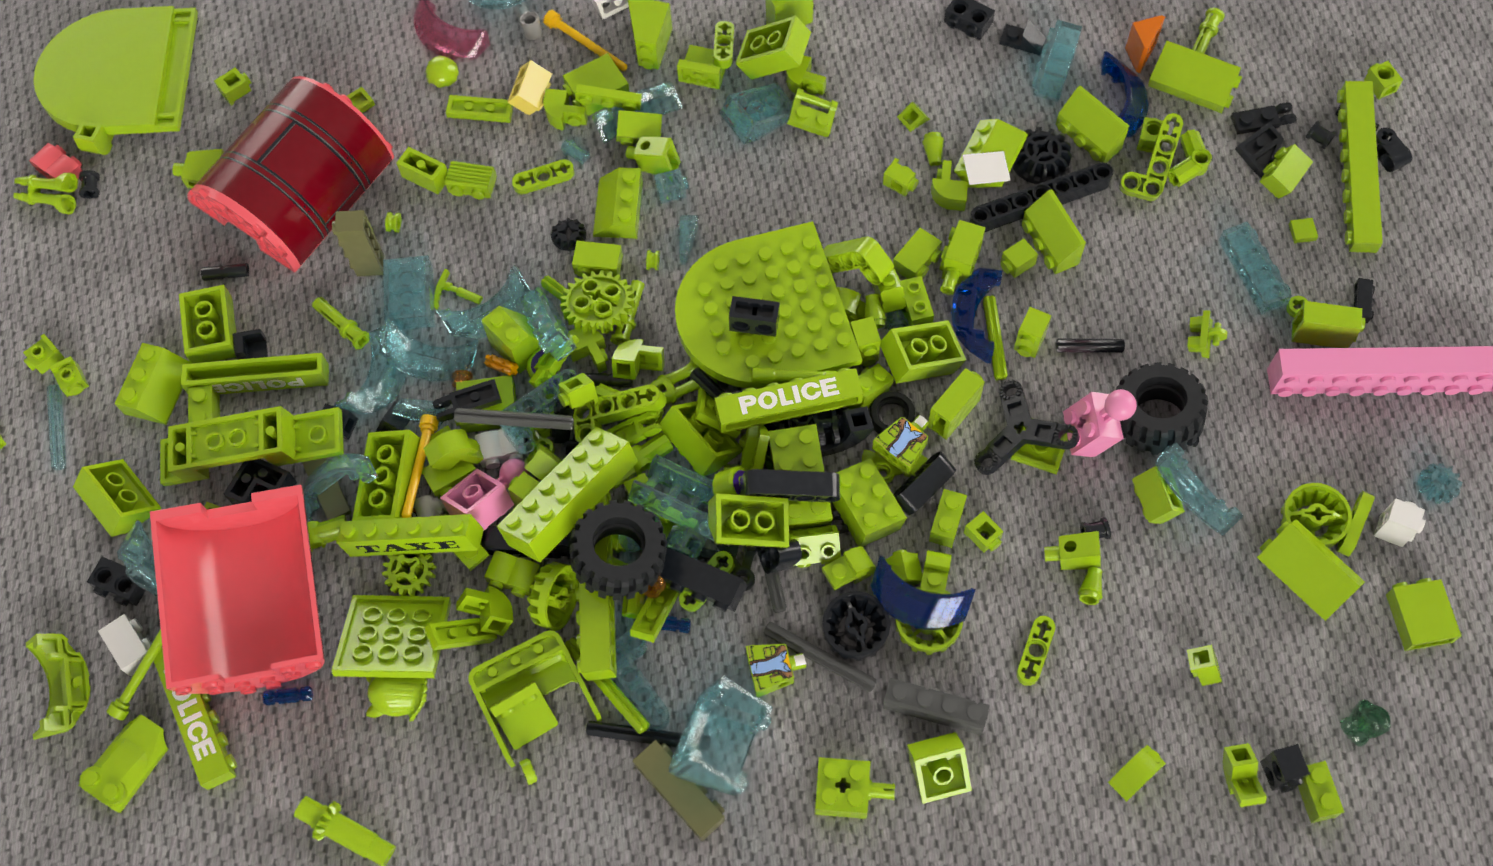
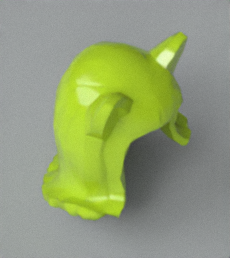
M366 677V680L369 682L368 699L372 704L366 712L367 717L377 718L383 714L395 717L409 715V721H414L416 715L420 713L426 702L427 678Z

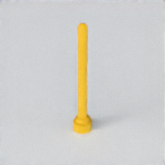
M552 9L546 13L543 19V23L551 29H560L600 57L608 53L619 70H627L628 66L626 63L564 23L559 13Z
M424 414L420 418L419 427L422 434L401 514L402 518H410L426 458L423 448L430 442L431 435L438 430L439 421L434 415Z

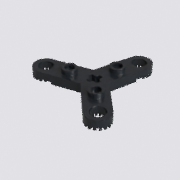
M1008 380V382L1005 381L1004 384H1001L999 388L1007 426L987 444V447L981 453L979 452L975 456L974 464L979 473L990 475L996 472L1024 444L1067 450L1074 448L1078 444L1080 436L1077 429L1071 426V424L1031 419L1022 385L1017 380ZM1016 388L1017 392L1013 396L1010 395L1009 397V395H1006L1009 389ZM1022 426H1024L1026 431L1023 430L1020 434H1018L1017 429L1019 430L1022 428ZM1072 433L1073 435L1070 440L1061 441L1063 434ZM987 458L993 459L989 467L981 465L983 460Z

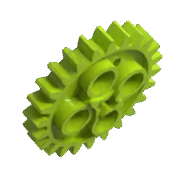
M603 270L600 271L599 275H595V272L591 271V276L589 277L583 273V279L580 280L575 277V284L568 283V289H563L564 296L560 297L563 317L567 319L568 325L574 324L575 330L582 327L583 333H586L588 329H591L592 334H595L596 330L599 329L604 334L605 328L613 331V325L621 327V320L628 321V315H632V308H635V296L632 286L628 285L627 279L621 280L619 274L613 277L611 271L607 275H604Z

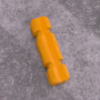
M496 355L485 356V366L507 375H517L518 364Z

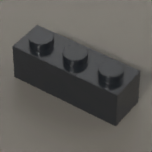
M1358 278L1355 283L1354 307L1362 308V318H1365V323L1368 324L1374 316L1372 307L1375 301L1373 298L1375 286H1373V280Z
M557 400L556 406H554L555 415L574 416L575 408L572 409L569 405L563 407L560 400ZM550 429V437L553 438L554 443H566L569 441L571 430Z

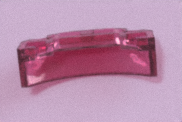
M430 0L418 1L414 13V28L421 43L436 55L445 56L452 60H456V58L472 60L477 59L490 46L486 30H470L452 26L441 20L434 13L436 6Z

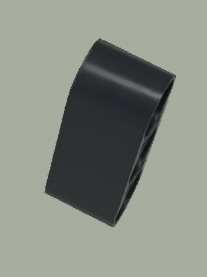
M939 451L932 455L915 472V476L912 475L893 495L902 510L908 516L912 515L955 474L956 468L942 451Z

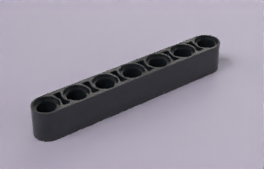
M1105 162L1097 163L976 206L971 211L969 223L985 227V232L1021 220L1024 217L1025 211L1039 199L1038 197H1041L1051 189L1062 205L1105 190L1110 185L1113 167Z

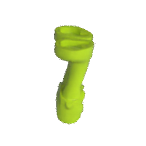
M62 173L53 179L38 178L36 175L31 174L30 176L14 179V184L28 186L27 193L14 192L13 198L26 202L29 205H34L35 203L52 205L63 214L69 215L74 212L76 200L73 196L41 193V189L68 193L74 192L78 186V179L75 174Z
M690 358V362L684 367L666 375L661 374L650 384L655 385L660 391L666 388L667 391L663 392L667 398L666 405L674 403L683 395L700 388L693 379L674 387V384L690 377L692 371L698 366ZM708 375L718 385L717 380Z

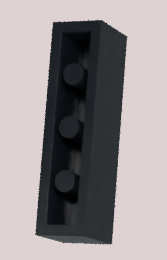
M670 548L666 550L664 567L661 575H658L656 582L661 584L663 581L670 584V589L681 594L685 590L691 593V597L699 602L704 603L705 600L713 602L712 606L723 612H726L727 609L736 611L747 587L742 578Z

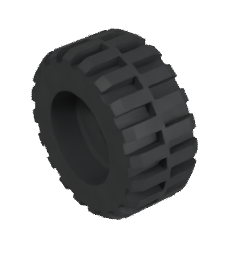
M1155 362L1151 366L1149 364L1141 365L1139 370L1134 368L1128 372V376H1123L1116 390L1123 389L1129 391L1135 397L1137 403L1135 413L1129 419L1120 421L1123 438H1126L1128 445L1131 447L1135 445L1138 451L1144 453L1145 451H1150L1151 455H1158L1159 453L1170 455L1175 450L1177 452L1185 450L1187 445L1192 446L1196 442L1197 437L1201 436L1207 415L1208 396L1205 394L1206 389L1203 384H1198L1199 379L1194 374L1189 375L1187 369L1183 367L1180 369L1176 368V365L1171 363L1162 365V362ZM1160 399L1173 403L1181 412L1169 418H1156L1143 412L1139 405L1149 400Z
M609 500L608 505H604L601 502L595 505L594 511L588 509L583 513V519H578L575 524V530L572 531L571 567L573 572H576V578L579 583H586V590L591 593L595 590L598 592V597L604 599L606 595L613 596V600H620L621 596H626L628 600L635 598L636 592L642 595L648 591V585L653 586L657 582L658 575H661L664 567L667 539L666 534L663 533L661 522H655L656 516L651 511L646 513L644 512V506L637 504L636 507L632 506L631 501L624 500V503H617V500ZM624 535L633 539L640 546L642 554L633 563L616 566L600 559L595 553L594 548L604 537Z

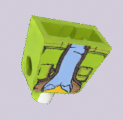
M918 415L912 423L904 417H900L873 440L872 449L908 476L927 445L928 436L923 431L929 425V422L921 415Z
M786 644L746 646V654L756 698L793 684V671L806 668L804 654L789 656Z

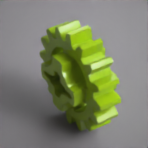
M431 554L387 555L390 562L383 563L387 571L382 572V575L388 578L384 583L391 587L390 590L395 594L399 592V595L406 596L408 592L410 596H415V591L417 590L422 594L424 593L423 586L431 587V583L428 580L429 578L436 577L431 570L437 568L434 563H430L434 559ZM410 582L411 585H401L400 583Z

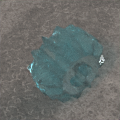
M1443 462L1437 466L1434 463L1430 464L1427 469H1423L1420 472L1419 476L1421 478L1417 481V485L1422 488L1419 494L1427 493L1426 501L1434 498L1436 505L1442 501L1445 503L1451 502L1454 497L1456 498L1460 494L1459 489L1463 482L1457 480L1460 477V473H1453V466L1445 468Z

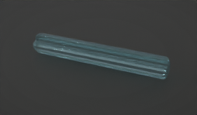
M54 384L47 387L51 467L57 471L65 469L66 456L62 391L58 385Z

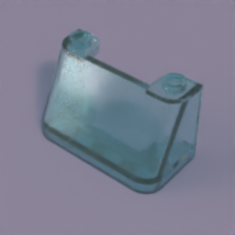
M723 675L707 687L698 697L671 760L668 772L677 778L731 796H735L738 793L741 794L748 785V780H746L747 774L742 771L755 734L761 730L765 731L770 725V714L773 707Z

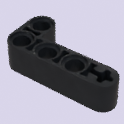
M753 469L746 471L740 478V495L788 498V501L835 502L840 500L839 474L833 472Z
M488 526L483 531L481 546L489 555H494L495 551H501L510 555L520 554V557H529L509 546L497 526ZM573 528L545 558L568 556L567 559H571V535L575 529Z
M795 539L789 540L788 548L755 546L762 568L767 574L791 569L802 558L801 546Z

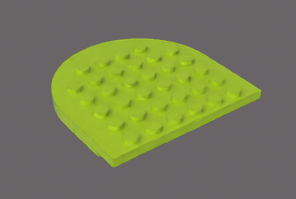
M174 6L111 9L86 16L63 29L44 48L34 71L35 93L47 114L59 125L74 132L77 131L82 121L103 125L107 135L180 131L198 18L196 8L175 9Z
M813 221L722 244L699 258L688 270L679 286L675 302V319L681 344L699 368L719 381L736 387L759 389L771 383L751 382L752 368L837 371L842 368L862 364L863 359ZM732 296L780 302V317L776 337L729 331V312ZM772 382V383L783 384V383H787V382Z

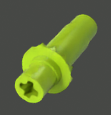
M308 796L301 800L294 812V817L314 829L312 838L320 841L326 836L363 858H368L380 866L387 865L395 852V845L341 814V805L336 801L327 806Z

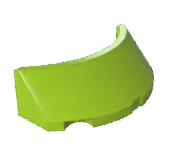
M37 633L26 642V648L34 654L41 664L49 686L47 713L45 718L39 721L40 727L33 734V740L68 732L76 725V722L88 705L91 688L87 665L80 651L76 652L68 643L69 639L63 634Z

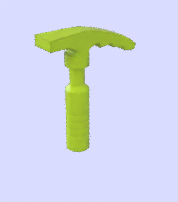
M444 269L435 289V310L439 308L440 296L443 290L453 291L457 296L480 305L483 297L462 287L457 288L450 282H446L450 272Z

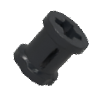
M1316 121L1305 138L1313 139L1322 145V149H1325L1335 137L1336 132H1330L1320 125L1321 122Z
M92 170L80 172L81 188L79 195L86 199L99 197L100 190L97 188V182L100 180L99 173Z
M1105 517L1097 522L1080 523L1081 533L1099 531V538L1110 539L1111 529Z

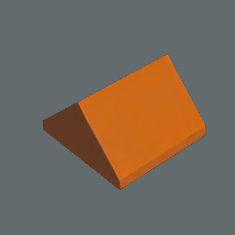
M1163 15L1132 23L1125 49L1138 73H1141L1158 41L1165 20Z

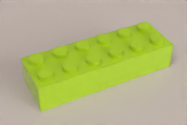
M595 427L497 525L507 544L540 563L575 527L578 519H583V513L588 509L592 510L638 462L629 441Z

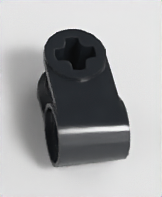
M1384 127L1377 132L1376 142L1379 143L1377 146V158L1387 172H1393L1412 161L1411 151L1404 145L1393 129Z

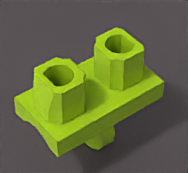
M1203 310V316L1190 317L1189 324L1191 332H1201V335L1188 337L1189 352H1201L1204 358L1210 357L1211 340H1213L1212 345L1219 346L1220 341L1227 339L1228 334L1227 330L1221 328V323H1215L1213 328L1210 310Z

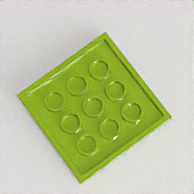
M353 595L331 669L333 676L435 678L441 650L433 651L424 628L429 623L446 622L448 620L451 607L450 597Z

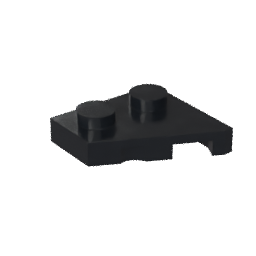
M1268 123L1237 145L1235 150L1255 174L1262 178L1264 175L1263 170L1275 160L1274 155L1281 147L1284 138L1271 123Z

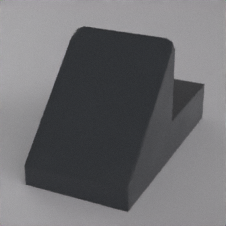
M1028 20L1025 29L1005 24L999 44L1040 56L1046 37Z

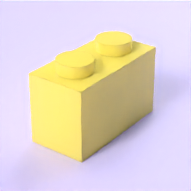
M530 60L520 67L507 103L527 115L540 111L544 105L543 97L545 90L549 89L551 85L549 81L552 73Z

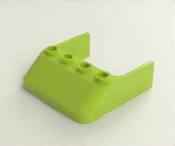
M545 631L474 667L469 673V684L511 768L516 765L497 727L498 721L492 714L490 706L528 683L535 681L543 696L570 682L578 683L597 721H602L601 715L561 636L555 631Z

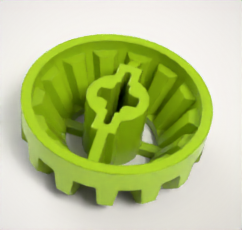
M1307 483L1294 489L1285 500L1280 512L1283 515L1281 525L1285 521L1290 524L1297 519L1314 536L1315 531L1320 530L1322 526H1329L1326 533L1316 537L1327 548H1331L1340 542L1348 533L1352 523L1351 508L1345 497L1333 487L1322 483ZM1304 506H1309L1308 509H1301L1300 511H1298L1300 508Z
M554 561L541 567L540 572L534 575L536 581L534 585L529 586L532 592L531 596L527 597V601L530 603L527 611L535 625L558 631L571 618L577 603L575 590L576 587H579V581L571 565Z
M920 586L910 590L900 600L895 614V629L899 633L902 643L909 645L912 651L916 653L921 651L926 652V655H932L934 652H945L948 647L955 644L962 630L963 612L958 600L947 590H945L944 599L919 594ZM913 614L917 617L918 629L915 632L911 629ZM941 616H943L945 621V629L940 624ZM932 618L933 623H924V619L930 620ZM920 632L925 635H932L934 640H923L916 635Z

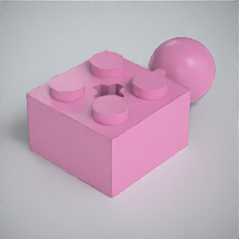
M1123 389L1115 390L1110 394L1090 392L1064 410L1065 424L1074 426L1080 436L1078 444L1070 449L1071 455L1096 457L1124 439L1120 421L1129 419L1135 413L1137 407L1135 397L1129 391ZM1067 433L1068 440L1072 438V433Z
M516 458L509 459L502 464L497 480L476 469L440 498L450 515L471 514L486 530L489 525L514 506L506 490L509 488L512 479L516 476L519 477L523 471L529 475L530 472L525 469L524 461Z

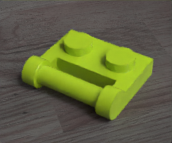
M797 88L787 124L828 137L831 132L838 102L831 100V102L807 94L803 89ZM800 101L813 104L828 111L825 113L800 104Z

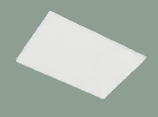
M1004 151L963 155L969 185L1011 181Z

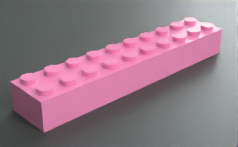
M1493 346L1279 349L1267 368L1270 394H1278L1280 397L1302 394V396L1310 397L1326 393V396H1337L1340 393H1349L1351 396H1360L1364 393H1373L1375 396H1382L1387 393H1397L1400 396H1404L1412 392H1421L1422 395H1432L1435 392H1445L1446 395H1454L1459 392H1468L1471 395H1477L1482 392L1493 393Z

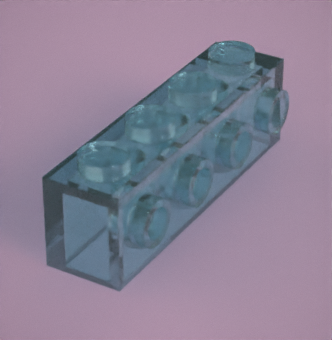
M1248 221L1223 230L1219 243L1260 313L1263 315L1286 306L1292 297L1291 289L1284 283L1278 267L1269 258L1268 250L1260 243L1256 230L1251 228Z
M538 286L536 289L526 293L524 298L521 299L524 306L522 312L528 319V324L534 330L532 333L539 341L538 345L544 353L550 352L559 362L577 347L554 303Z

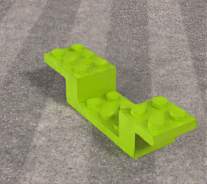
M282 406L168 426V438L160 439V484L171 486L209 479V468L261 458L266 459L273 465L283 466L344 455L342 410L336 407L292 415Z

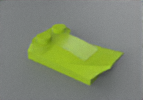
M142 714L129 721L97 762L82 772L78 786L114 811L121 813L169 748H167L164 740V729Z

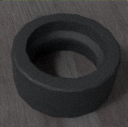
M886 392L880 394L873 401L870 417L874 430L878 434L889 427L879 419L880 408L886 404L900 405L905 409L906 419L912 423L915 419V407L911 399L905 394Z

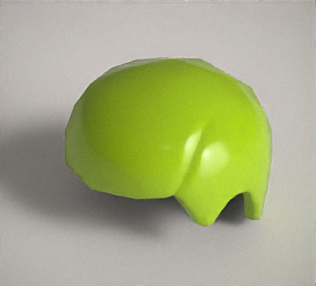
M445 56L433 57L428 62L425 70L427 82L436 85L438 88L451 86L456 82L459 75L457 64Z

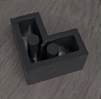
M262 459L245 461L225 490L224 496L232 505L252 502L251 493L295 486L297 481L289 471Z

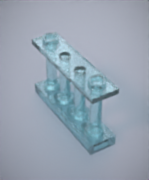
M656 454L652 459L647 476L650 479L646 484L634 480L628 501L636 505L640 504L646 510L714 541L708 526V513L697 509L701 503L708 505V501L714 496L712 491L713 480ZM660 483L671 489L665 494L654 488ZM682 493L693 499L689 504H686L676 499V497Z

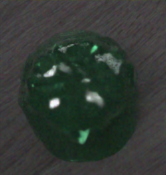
M1366 699L1360 701L1353 708L1350 717L1340 721L1342 731L1358 747L1364 746L1370 738L1381 736L1391 728L1388 711L1372 704Z

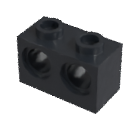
M952 0L945 10L944 22L950 28H957L965 32L967 36L981 40L993 23L995 10L975 0Z
M732 296L729 312V331L776 337L780 317V302Z
M101 557L87 583L94 588L92 592L106 598L107 595L115 597L113 601L127 607L128 604H132L137 607L151 580L141 572ZM111 576V579L107 583H104L106 578ZM129 585H132V588L129 591L125 592L126 588Z
M1298 744L1274 750L1260 761L1272 791L1280 789L1281 793L1295 790L1297 789L1296 786L1304 784L1303 779L1310 775Z

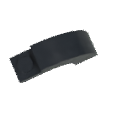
M867 406L844 410L838 420L840 443L834 444L831 437V427L823 428L826 443L820 446L822 457L847 450L870 435L874 427Z

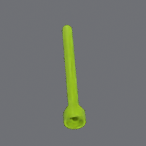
M161 629L121 697L112 701L106 710L113 718L125 720L129 714V702L162 647Z

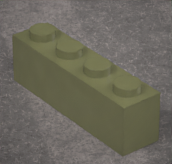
M365 211L336 212V219L332 221V231L338 237L339 246L343 247L345 258L349 259L350 268L354 269L357 277L384 275V253Z
M655 740L632 760L633 764L695 835L703 841L725 821L723 815L725 810L716 800L711 802L705 794L708 791L698 780L694 783L689 778L690 771L682 762L677 764L671 758L674 754L665 743L660 745Z

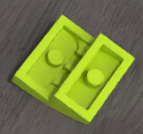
M764 425L747 428L740 459L741 467L748 468V470L763 469L770 437Z

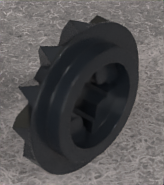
M567 217L566 220H559L558 224L552 227V242L561 250H575L576 241L586 240L587 233L584 224H581L577 218L570 220ZM568 227L572 232L569 237V240L567 239L565 234L568 230Z

